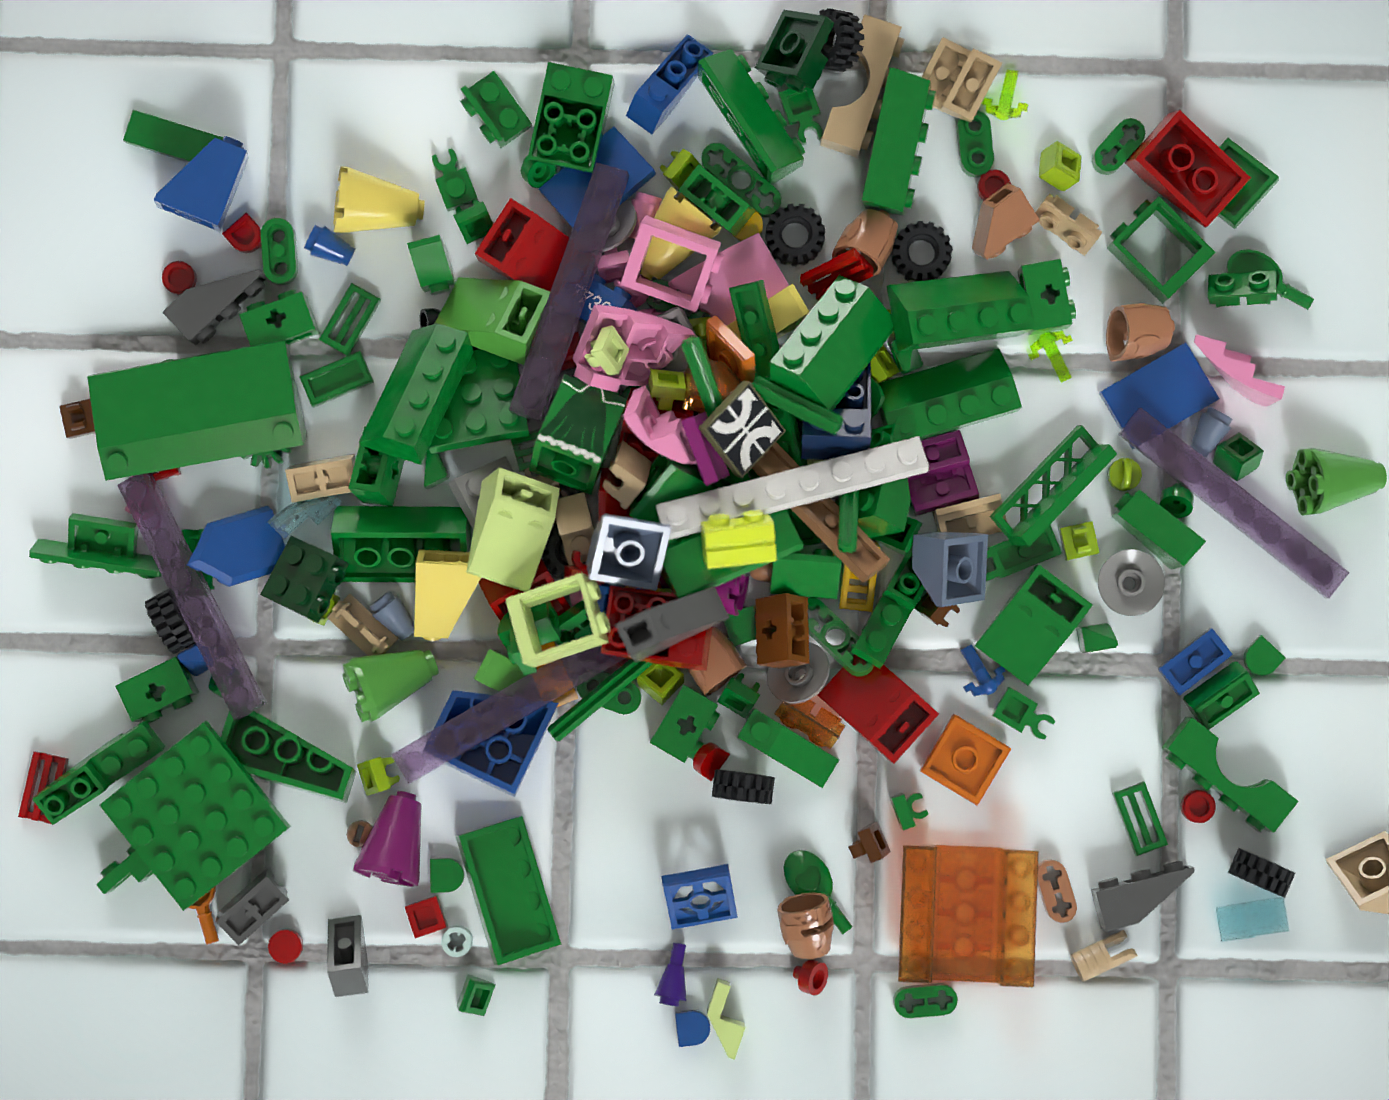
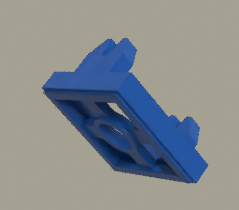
M728 864L661 876L672 929L738 918ZM716 882L724 890L711 892L703 888V883ZM681 887H693V891L688 896L675 898L676 893ZM697 896H707L710 898L704 904H694L691 902Z

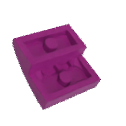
M706 412L682 420L681 423L705 485H709L719 481V479L730 476L725 462L699 430V426L708 418Z
M957 430L922 440L921 444L929 470L925 473L907 477L911 504L915 516L979 499V491L970 467V458L961 431Z

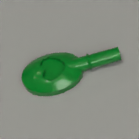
M1247 249L1237 251L1229 257L1226 265L1227 273L1276 270L1277 294L1306 310L1312 305L1314 298L1290 286L1289 283L1286 284L1282 281L1281 269L1266 254Z
M797 850L790 853L784 862L783 869L786 882L795 895L822 893L828 896L834 924L841 934L846 933L853 926L836 905V901L831 898L833 880L825 863L818 856L806 850Z

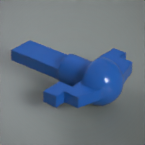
M972 644L963 648L961 653L980 684L975 687L973 682L963 687L965 692L971 691L973 696L993 694L1005 680L1002 673L1006 672V670L1000 666L993 671L996 677L991 678Z

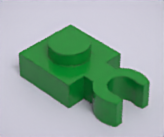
M805 87L802 93L792 89L779 92L778 96L788 125L799 124L797 138L802 146L806 145L804 132L807 130H813L816 133L817 139L821 140L823 136L822 127L813 121L814 117L821 114L813 89Z
M452 148L448 149L451 157L448 164L439 163L436 154L432 156L434 167L444 175L435 179L448 212L455 210L459 206L468 205L474 199L478 200L466 167L456 170L458 157Z
M1007 687L991 715L1022 733L1027 725L1030 727L1034 737L1043 740L1047 736L1038 730L1039 722L1045 720L1053 725L1055 723L1054 718L1050 715L1035 714L1034 711L1038 703L1011 687Z

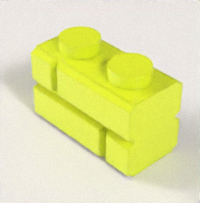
M752 510L744 512L741 518L731 519L727 514H715L709 516V521L700 523L703 559L707 569L776 561L774 523L769 514L764 515L763 511Z

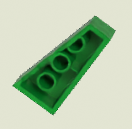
M232 700L220 738L252 777L336 801L348 802L357 772L354 768L237 700Z

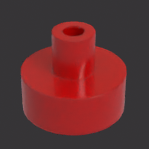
M807 960L802 966L798 965L794 968L793 977L798 979L800 991L813 996L823 991L828 980V968L825 963Z

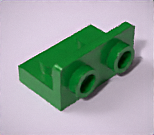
M492 71L471 87L467 88L465 85L460 89L464 97L460 100V103L470 117L477 115L483 123L479 129L490 144L495 141L501 149L533 126L495 71Z

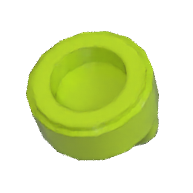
M1130 458L1116 460L1110 465L1107 472L1110 485L1122 492L1137 487L1142 477L1139 464Z

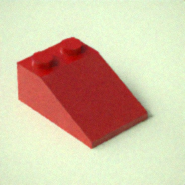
M1181 110L1167 114L1125 162L1148 186L1205 228L1210 225L1251 179Z

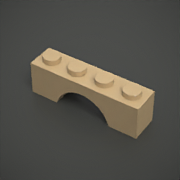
M865 14L861 22L864 29L859 32L864 34V40H860L859 44L864 47L862 52L857 51V55L860 57L859 61L862 63L867 74V88L863 95L855 102L846 106L832 107L820 146L858 158L860 149L866 151L868 149L873 131L867 130L870 119H878L883 101L878 99L881 87H886L892 56L899 57L905 40L899 37L901 26Z

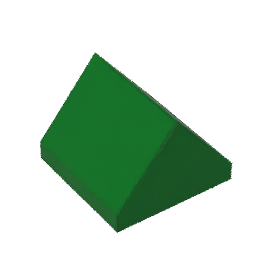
M468 974L456 1005L458 1011L485 1016L496 984Z

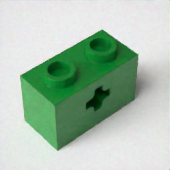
M699 164L678 190L735 237L756 211Z
M1061 259L1021 265L1017 270L1019 284L1029 295L1035 329L1028 332L1029 335L1068 329L1073 324L1072 319H1076L1073 299L1068 300L1066 287L1070 286L1068 268L1062 267ZM1046 289L1049 295H1055L1050 304L1047 299L1041 298Z
M296 290L286 291L277 296V301L265 304V301L253 303L246 307L247 312L239 314L250 346L286 340L287 345L320 334L308 298L302 291L299 293ZM277 314L285 318L281 321L282 326L280 328L271 324L276 321Z
M359 445L348 489L362 503L393 507L405 460Z
M177 656L115 685L131 721L140 722L146 720L148 724L162 718L161 711L173 706L174 710H178L193 702L191 697L200 693L191 673L179 661ZM157 687H164L166 690L161 694L162 699L153 697L152 693L157 691Z
M683 685L650 743L683 763L686 762L688 757L693 760L697 751L704 744L698 740L705 728L711 731L721 715L715 711L718 704ZM690 715L695 718L693 725L697 728L694 733L688 731L684 735L680 733L681 725L678 724V720L680 718L686 720Z

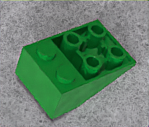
M548 62L527 159L593 173L614 90L613 75Z
M896 423L871 429L870 449L902 441L900 426ZM908 478L859 490L858 527L869 538L903 532L905 530L911 502ZM838 495L839 497L835 500V503L840 507V495Z
M1038 564L1032 567L974 646L1028 686L1073 633L1093 604Z

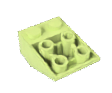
M500 467L482 480L466 572L524 592L529 591L555 520L560 488Z

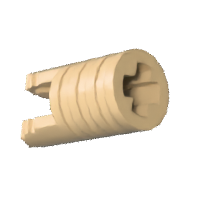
M1124 930L1070 954L1072 964L1082 982L1138 956L1135 949L1131 948L1110 957L1107 949L1122 943L1128 937Z

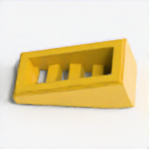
M843 563L839 609L872 612L877 573L867 580V586L849 584L850 579H860ZM848 592L866 594V599L848 598Z

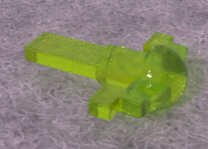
M1006 70L999 104L992 105V98H984L982 105L986 106V113L1004 121L1021 117L1022 111L1027 112L1029 106L1027 103L1018 102L1017 108H1011L1019 71Z
M1063 330L1044 332L1030 346L1032 353L1028 354L1032 361L1040 357L1037 350L1044 348L1062 383L1072 378L1061 356L1056 341L1061 339L1065 345L1073 341L1071 335L1065 336Z

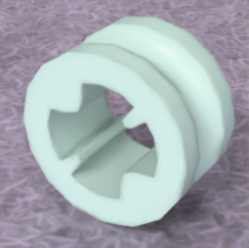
M456 925L450 927L442 937L443 950L452 957L465 955L473 944L471 932L463 926ZM457 932V936L462 933L465 936L466 940L462 943L464 949L457 950V946L454 949L449 946V942L452 940L451 933Z

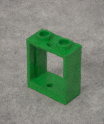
M1158 196L1152 203L1146 199L1133 212L1137 218L1129 226L1123 222L1110 235L1114 241L1107 249L1163 304L1216 252ZM1152 214L1194 254L1163 285L1122 245Z

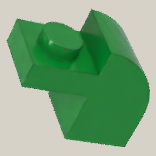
M548 601L530 607L540 644L544 645L559 640V618L551 602ZM508 611L499 623L497 635L507 649L511 663L513 665L518 664L524 676L537 672V667L533 668L523 664Z

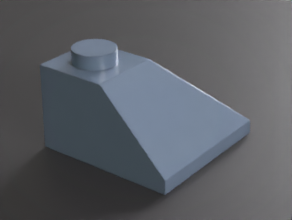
M603 514L593 532L586 561L589 579L657 590L672 528L671 525Z
M930 532L913 535L912 569L936 606L945 607L985 600L988 534Z

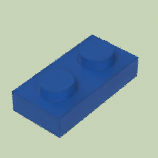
M1209 628L1161 665L1158 671L1175 693L1181 695L1233 654L1213 628Z

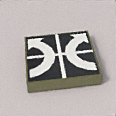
M742 381L699 426V430L732 473L739 478H743L786 431L748 381Z

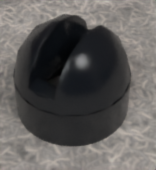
M435 308L421 309L419 315L420 328L435 324L441 311Z

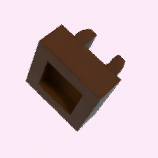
M90 399L59 406L67 439L95 433Z
M928 592L925 593L914 608L937 626L940 624L944 627L949 625L944 617L950 610L957 614L960 612L958 605L936 606Z
M877 821L858 831L860 840L848 846L853 859L867 854L870 863L883 859L891 852Z

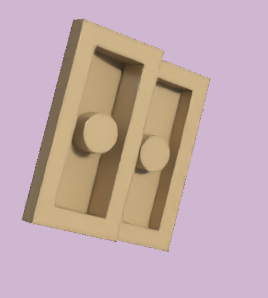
M942 37L922 75V78L931 80V90L936 91L933 108L972 123L1002 66V62L974 48L970 51Z

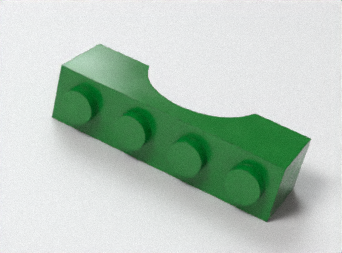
M1185 717L1162 746V749L1168 753L1166 760L1179 770H1182L1184 767L1195 774L1192 780L1204 790L1214 789L1221 795L1218 800L1225 807L1233 812L1238 808L1248 817L1245 822L1259 833H1262L1263 830L1275 833L1299 801L1273 780L1263 779L1250 786H1238L1229 781L1222 774L1216 759V748L1219 738L1193 717Z

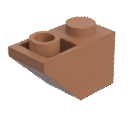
M1007 183L981 203L972 250L975 254L986 260L999 256L1005 251L1006 245L1014 239H1019L1029 234L1032 226L1040 221L1021 188Z

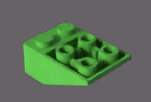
M458 277L435 324L438 323L467 332L473 347L525 366L550 315L552 292L517 280Z

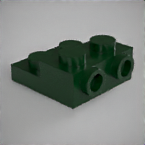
M783 10L755 69L765 75L764 81L773 87L781 89L785 83L787 87L800 93L803 92L805 87L814 89L828 61L820 51L828 40L834 22L827 16Z
M291 535L260 595L319 623L321 617L329 609L330 600L337 586L343 582L349 563Z

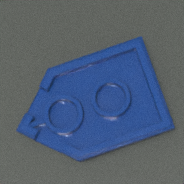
M267 505L207 523L187 566L216 578L218 582L227 587L271 574L285 548L272 509Z

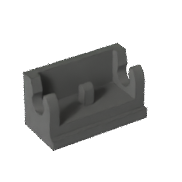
M268 868L217 912L215 922L238 946L289 901L286 888L283 885L280 887L276 883L274 874Z

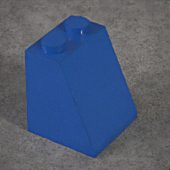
M224 136L223 141L214 138L155 195L154 202L157 208L220 232L248 161V153L242 147L243 143L228 136Z

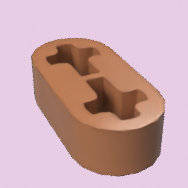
M1052 859L1040 862L1036 867L1035 878L1047 915L1059 923L1072 920L1077 912V903L1065 867L1060 862ZM1048 866L1060 872V875L1055 877L1057 885L1055 889L1052 888L1049 880H1043L1042 875L1047 873L1046 867ZM1057 893L1060 894L1063 902H1069L1070 907L1065 909V915L1063 916L1057 911H1052V907L1057 905L1055 898Z

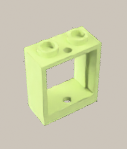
M579 573L505 599L523 664L534 668L609 643L607 632H610V624L606 614L600 611L597 600L601 599V593L595 580H590L587 575ZM581 590L593 634L542 651L530 607Z

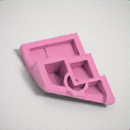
M759 233L719 252L724 255L717 274L711 272L707 283L713 285L707 304L700 303L698 309L708 313L711 317L717 316L727 326L736 320L729 288L763 280L767 298L769 299L789 286ZM705 261L672 279L668 283L670 288L693 296Z
M594 304L574 353L573 360L576 366L578 363L590 366L585 359V355L591 353V342L597 339L601 328L613 326L630 349L620 373L614 374V376L622 380L620 385L646 386L649 383L650 369L660 370L666 367L674 359L672 353L682 344V341L690 336H695L693 330L654 315L625 308Z
M1195 335L1194 343L1224 380L1243 397L1265 407L1282 400L1285 386L1253 378L1256 364L1250 363L1252 356L1225 349L1226 342Z
M646 386L634 390L623 417L636 436L647 446L669 459L683 464H697L680 418H676L673 410L660 414Z

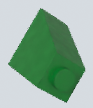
M1137 490L1132 494L1128 491L1125 492L1114 504L1117 511L1112 517L1171 570L1184 567L1206 543L1200 535L1141 490Z

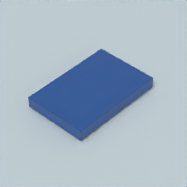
M613 126L602 136L593 173L564 167L541 186L539 191L581 238L656 175V172Z
M1186 342L1099 392L1132 450L1220 399Z

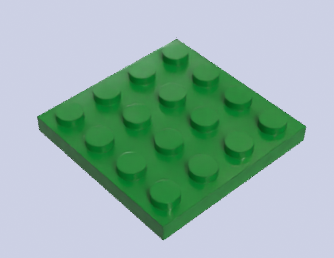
M207 720L99 804L183 911L291 827Z

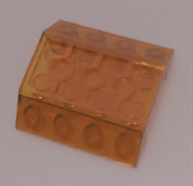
M903 845L898 982L932 983V980L997 983L999 986L1034 988L1039 851L987 846Z

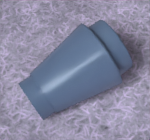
M1209 406L1206 413L1202 412L1189 449L1207 458L1209 453L1213 451L1230 431L1231 427L1229 425L1233 419Z
M388 591L370 606V609L374 612L372 616L396 637L398 636L401 641L414 632L413 621L398 595L394 596L391 591Z

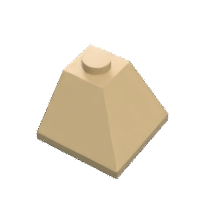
M1385 830L1326 859L1330 869L1357 907L1362 911L1389 914V834Z

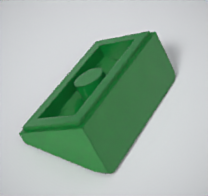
M1234 661L1185 695L1183 701L1196 720L1209 730L1260 693L1248 671L1237 661Z

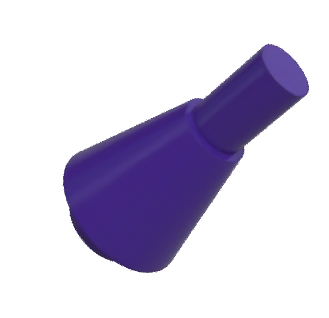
M673 943L670 963L667 964L654 993V996L660 997V1004L679 1007L680 1001H687L683 967L686 950L685 944Z

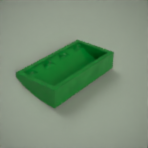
M523 816L455 836L494 965L498 966L561 945Z

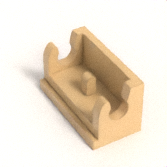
M622 440L617 446L618 451L615 461H610V470L616 477L622 479L621 486L614 487L611 482L604 481L603 487L611 496L621 502L620 506L626 510L645 487L652 462Z
M355 454L290 465L285 472L292 503L351 492L348 487L356 460Z
M1001 494L933 511L937 532L984 533L988 535L1002 532L989 517L1002 504Z

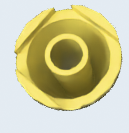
M340 166L338 175L340 186H338L336 191L334 208V233L415 226L416 220L423 219L425 201L419 200L418 192L353 168Z
M672 186L666 192L654 217L710 239L715 237L722 229L717 222L711 227L713 221L708 218L709 215L682 193L676 198L677 191ZM653 236L640 274L648 280H651L653 277L660 280L696 251Z

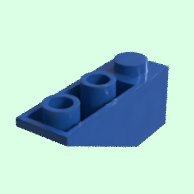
M687 34L637 90L626 117L653 135L697 78L698 61L713 55L714 52Z

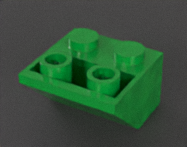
M814 549L813 555L801 554V550L780 558L772 562L769 595L788 593L807 598L836 600L842 561L837 556H834V553L829 549Z

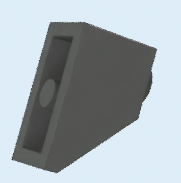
M361 915L328 919L327 974L335 997L368 993V959Z

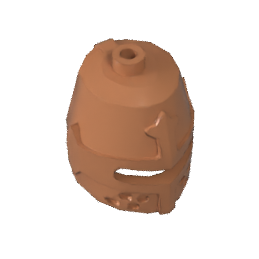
M865 209L844 229L832 252V259L847 252L846 248H855L861 252V255L874 268L873 276L879 275L893 249L898 230L897 222L890 218V214L884 210ZM854 261V262H852V263H850V264H848V265H846V266H844V267H842V268L844 269V268H846V267H848V266H850V265L856 263V261Z
M1145 303L1116 306L1110 312L1106 329V346L1110 361L1145 358L1167 348L1171 343L1172 332L1175 330V323L1170 317L1169 310L1165 306Z
M716 626L712 628L707 670L689 669L688 671L704 696H709L724 686L747 665L735 645Z
M804 893L785 898L779 904L777 913L782 937L791 953L795 957L814 960L828 954L831 950L834 928L832 909L828 896L822 893Z

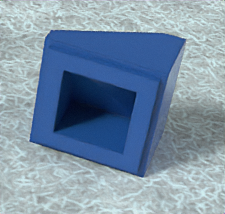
M208 639L198 642L177 655L179 661L194 676H199L224 662L214 641Z

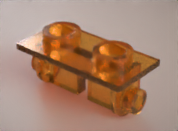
M810 699L797 704H789L782 701L774 715L779 717L785 726L800 730L808 735L811 742L831 749L840 738V734L846 726L841 723V718L823 707L820 708L816 716L812 715L811 711L816 703Z

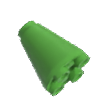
M1315 448L1298 450L1292 470L1286 473L1287 488L1293 490L1298 511L1302 516L1320 514L1376 493L1379 489H1383L1387 482L1386 469L1382 463Z
M412 650L353 657L348 659L346 664H343L344 673L342 677L348 692L355 691L357 700L355 708L361 722L367 720L373 722L432 681V677L438 675L439 671L430 650L424 652Z

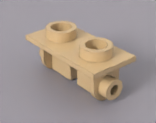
M1049 193L1035 212L1040 219L1038 223L1044 229L1051 231L1065 241L1070 248L1077 250L1085 256L1103 232L1098 229V224L1081 212L1075 220L1070 218L1069 216L1075 208L1058 195L1054 197Z
M350 593L343 601L340 600L332 608L333 612L327 617L368 656L385 654L399 639L372 616L373 614Z

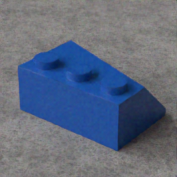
M452 690L424 747L423 753L515 797L559 703Z

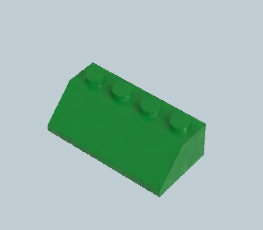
M731 48L698 61L699 80L764 179L773 185L803 166L804 157L802 155L805 154V150L797 137L790 138L784 129L787 123L778 109L774 111L771 109L766 101L769 99L767 91L760 82L756 84L753 82L748 74L751 72V68L743 55L736 56Z
M889 68L862 202L866 209L884 210L887 213L904 216L906 208L912 209L916 190L910 188L912 176H919L922 156L917 155L919 143H926L929 124L924 123L926 110H933L936 91L931 90V80L897 68Z
M1010 271L886 286L898 352L1016 337L1035 329L1029 295Z
M839 275L770 361V381L833 411L894 331L891 314L869 287Z
M438 323L412 330L358 442L360 446L419 465L422 464L474 353L467 332Z
M999 348L878 383L885 395L884 402L879 409L883 425L898 424L902 441L918 436L920 440L1012 414L1022 408L1013 375Z
M335 506L331 539L333 555L349 563L343 582L415 583L416 560L419 550L470 552L471 530L470 523L461 507Z
M786 509L769 513L774 523L776 560L803 549V544ZM701 532L668 540L660 575L676 598L680 599L719 586L771 562L707 569L703 559Z

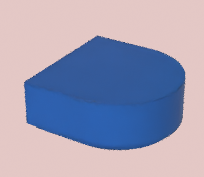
M697 1010L675 1012L679 1047L699 1045L708 1038L710 1022L704 1013Z

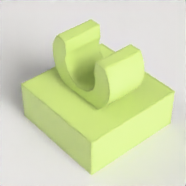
M613 326L603 327L597 339L591 342V353L586 354L585 359L591 367L601 366L608 376L619 374L630 349Z

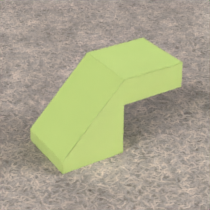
M717 978L707 1008V1015L728 1058L735 1060L746 1027L744 1022L721 1015L731 985L730 982Z

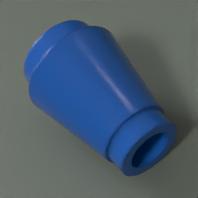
M315 225L304 246V249L311 252V256L348 266L356 248L350 246V244L325 225L323 228Z

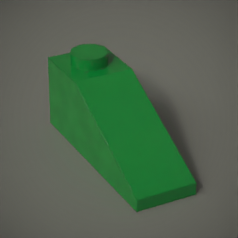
M753 708L737 735L742 741L821 788L824 787L839 762V759L755 708Z

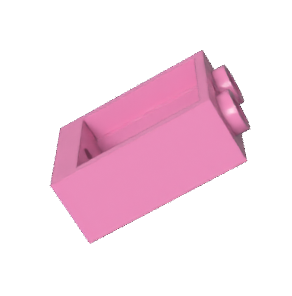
M645 215L640 224L620 285L696 312L700 303L707 304L713 285L707 283L711 272L717 274L724 255L718 253L721 242ZM653 236L707 255L693 296L639 277Z

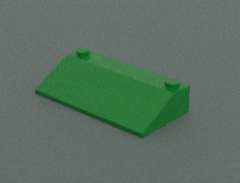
M286 340L87 376L97 449L105 481L304 445L307 438Z

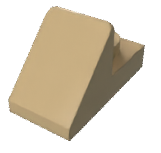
M581 492L559 498L556 509L557 527L569 566L573 565L571 561L573 550L580 551L581 563L587 561L594 532L585 493Z

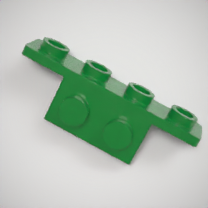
M72 513L68 520V543L38 539L29 550L30 558L39 559L47 564L61 562L72 564L80 569L94 567L105 569L113 574L133 573L146 579L161 577L169 565L168 558L137 553L138 523Z

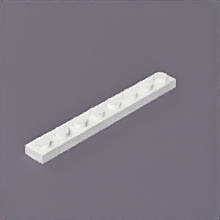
M918 436L656 505V510L660 523L668 524L672 527L669 536L670 540L701 532L700 523L709 521V516L727 514L730 516V519L741 518L744 512L752 510L763 511L765 515L928 472L929 465Z

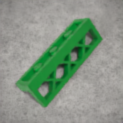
M1077 425L989 517L1014 546H1030L1117 455L1116 451L1110 444H1098L1083 425ZM1080 437L1089 450L1081 458H1072L1073 443ZM1056 461L1064 462V476L1059 481H1050L1051 466ZM1034 484H1042V499L1037 504H1028L1029 489ZM1011 507H1020V522L1012 529L1003 516Z

